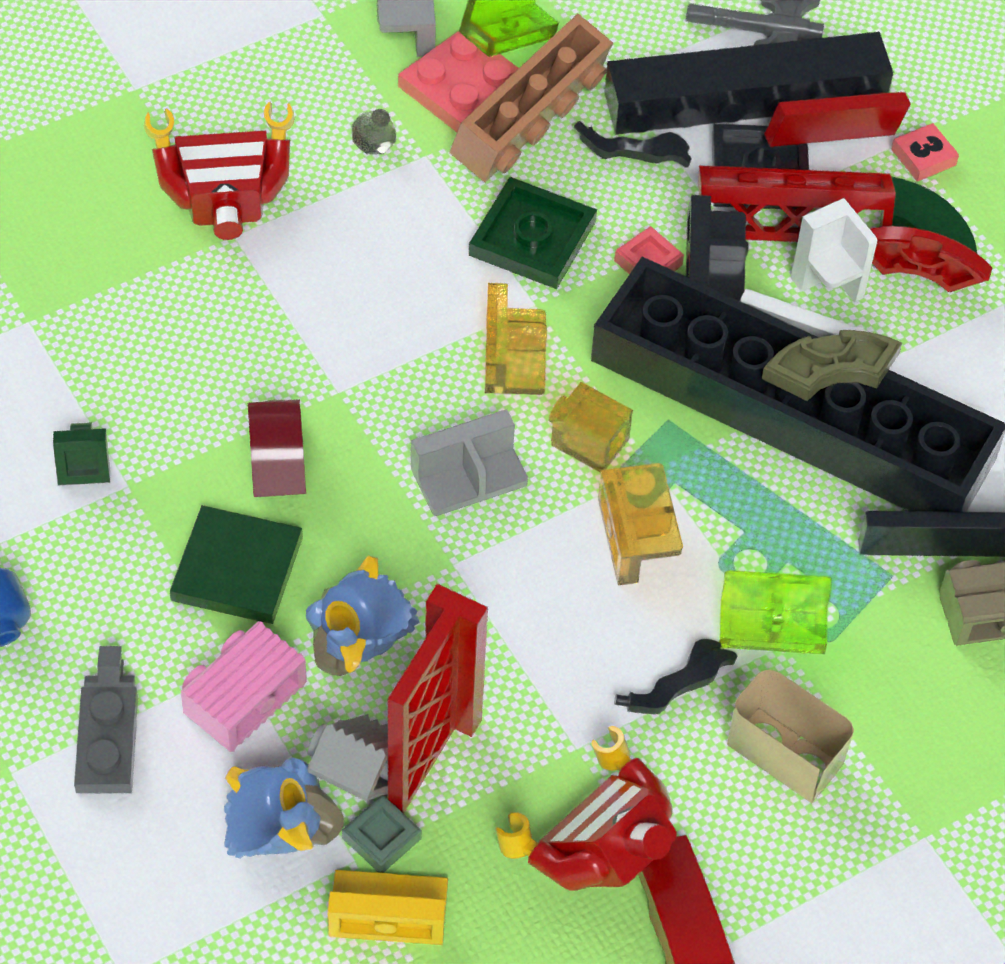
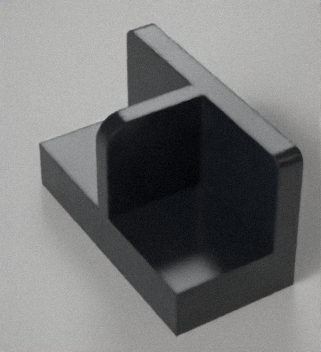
M691 195L687 211L686 277L740 301L745 291V260L749 250V243L746 241V215L744 212L712 211L711 196Z

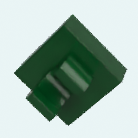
M92 422L71 423L70 430L53 431V450L58 486L110 483V462L106 428L92 429Z

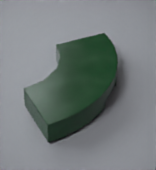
M891 176L896 192L892 226L917 228L934 232L953 239L977 253L974 236L968 224L947 200L924 186Z

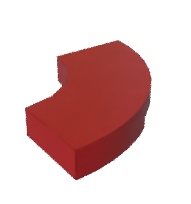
M890 226L870 229L877 238L872 264L882 275L892 273L919 275L936 282L949 293L990 279L993 267L976 252L953 239L934 232L909 227Z

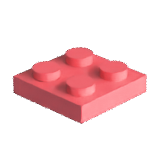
M463 27L398 74V87L454 131L458 132L461 122L519 68L467 28Z

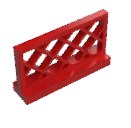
M436 584L426 600L425 640L388 697V800L403 814L454 730L472 737L482 721L488 607L439 584Z

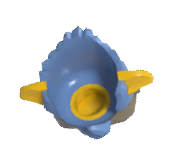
M367 556L356 571L347 574L338 585L324 589L321 599L306 609V619L313 629L315 663L318 668L328 674L342 676L354 672L359 667L360 662H365L375 656L384 654L392 647L396 640L407 636V633H413L415 630L414 626L420 623L416 616L417 610L410 605L409 600L404 598L402 590L397 588L395 580H388L387 575H378V558Z
M286 759L282 765L274 768L260 766L245 770L233 766L225 777L233 789L227 794L228 802L224 805V812L226 813L225 822L227 824L224 847L229 848L227 851L228 855L241 858L243 856L284 854L298 850L307 851L313 848V844L327 845L339 835L343 828L344 818L342 811L321 790L317 777L308 773V764L300 759Z

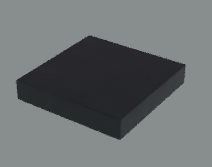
M713 124L712 164L713 166L809 170L808 143L770 147L764 135L768 126ZM714 203V207H733L727 203ZM743 204L746 208L750 206V204ZM766 205L763 209L781 208L779 206ZM791 206L794 210L798 208L797 206Z

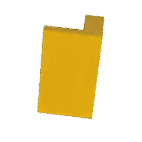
M335 870L333 891H330L328 903L329 937L443 945L448 878Z

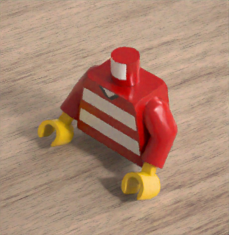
M268 102L265 106L264 117L268 126L272 129L271 138H267L266 130L174 136L175 145H171L169 139L174 126L172 112L165 109V119L168 126L163 130H157L151 126L150 114L148 112L144 121V130L156 143V148L152 149L160 188L179 208L189 209L194 224L198 226L213 225L215 236L223 240H232L239 237L243 232L242 223L260 220L264 204L272 202L288 180L290 139H286V131L292 127L295 120L291 105L287 103L288 115L282 122H275L271 119V102Z
M616 726L608 727L610 736L615 743L614 746L602 748L594 739L591 742L600 766L605 770H620L618 776L611 775L538 843L532 839L528 818L518 812L510 813L508 818L513 833H507L499 827L496 828L498 844L501 853L505 857L518 859L528 856L529 865L561 887L570 891H577L587 887H622L630 883L653 860L662 859L668 854L672 842L676 840L677 831L669 820L673 814V808L668 790L662 781L639 758H630V751L624 734Z

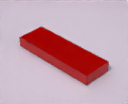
M905 92L780 102L764 135L770 147L891 136L896 134L911 103Z

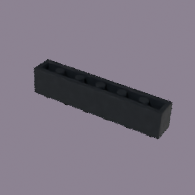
M880 32L607 61L604 94L614 132L617 135L773 117L780 102L889 93L894 72Z

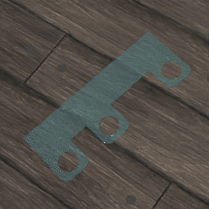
M667 420L607 480V488L611 493L639 511L651 508L676 483L744 531L719 558L718 565L722 572L748 590L758 591L763 589L787 563L815 581L813 586L791 608L790 618L795 624L819 641H834L893 578V575L863 554H860L859 551L670 420ZM632 471L646 472L654 479L655 488L646 497H632L623 490L622 480L624 476ZM752 549L763 554L767 560L766 571L754 578L739 574L734 567V558L740 551ZM816 600L829 601L838 609L839 620L831 628L820 629L814 627L806 619V607Z

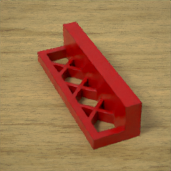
M699 165L697 182L699 195L711 196V203L731 204L738 212H744L746 221L750 224L746 225V240L798 242L803 216L815 207L823 208L843 198L857 214L863 209L882 210L880 227L892 226L896 192L891 174ZM743 204H750V206L746 208ZM766 205L779 206L788 215L776 226H763L754 217ZM791 206H797L798 208L794 211Z

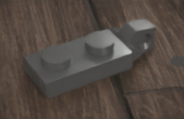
M99 646L98 676H85L84 687H81L74 778L76 794L132 793L138 694L135 687V676H123L124 659L121 657V646Z

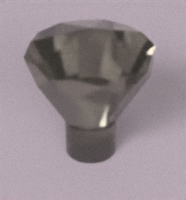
M384 109L365 112L358 116L352 124V141L365 154H384L396 142L395 126L390 119L389 113Z

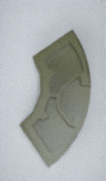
M840 330L839 335L823 336L815 339L807 336L779 351L764 367L762 379L806 401L820 389L836 383L857 382L877 388L900 354L902 342L880 334L857 330Z

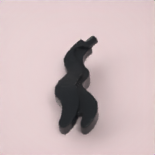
M578 121L574 126L580 133L579 139L602 159L620 156L649 163H661L672 160L685 168L689 167L692 160L688 154L690 149L688 143L680 135L673 132L662 133L648 140L628 137L604 138L594 131L592 126L587 128L581 121Z
M700 639L695 642L687 664L683 669L660 678L656 682L654 689L648 694H634L633 692H630L628 696L616 694L614 705L627 707V712L660 714L679 695L709 685L714 681L719 668L726 665H734L738 656L733 651L721 649L722 645L718 641Z

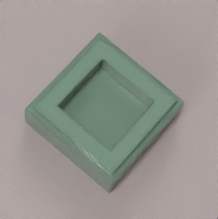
M382 795L342 829V839L378 873H384L421 840L422 830Z

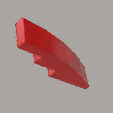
M687 835L677 836L665 857L653 860L638 874L649 900V917L664 951L666 964H735L720 918Z

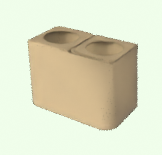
M764 670L757 674L736 700L727 745L813 803L844 765L854 728L849 719L775 670ZM766 723L775 727L781 735L782 743L754 724ZM799 754H813L824 762L826 768L817 786L820 769Z

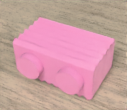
M258 621L246 633L242 630L233 633L224 643L221 655L208 667L199 665L188 674L181 690L183 713L228 751L233 752L238 745L244 742L245 738L251 736L254 730H258L261 723H265L269 716H273L276 709H280L284 702H288L291 695H295L299 688L304 687L306 683L305 658L301 653H297L294 647H289L286 641L281 640L278 634H273L270 628H266L262 622Z

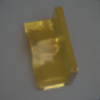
M488 283L485 393L542 395L545 392L546 312L543 309L507 308L508 284Z
M660 463L601 470L598 502L617 584L619 586L638 583L642 560L679 556L682 554L683 543L664 467Z

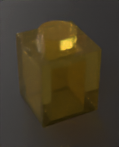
M580 382L569 397L563 395L558 399L550 413L549 422L553 424L551 446L603 474L630 438L633 410Z

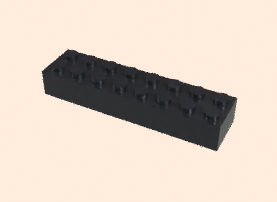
M643 256L594 324L592 362L908 511L967 512L997 459L1005 435L1004 422L891 370H888L877 388L857 382L836 383L820 389L808 401L762 379L764 367L779 351L791 343L807 336H811V339L819 337Z

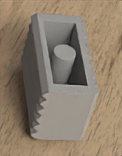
M368 714L344 721L339 720L337 723L327 726L324 724L320 725L308 747V755L312 756L308 766V773L366 802L375 799V797L378 798L388 794V725L380 726L378 719L370 721Z

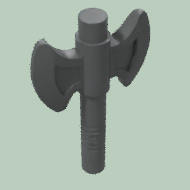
M761 0L762 6L773 12L768 13V15L689 3L686 16L687 22L765 33L764 36H770L766 39L757 40L754 45L822 38L824 23L811 22L810 19L802 18L805 13L817 8L820 5V0Z

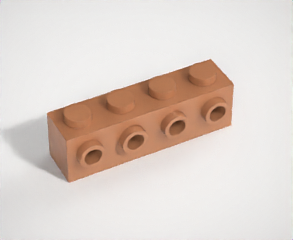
M576 14L461 122L449 153L485 183L498 170L505 174L519 159L522 153L520 149L527 142L534 146L542 139L551 125L549 121L556 114L563 118L571 111L579 99L577 94L584 88L591 91L599 84L606 74L607 68L603 64L613 42L581 15Z

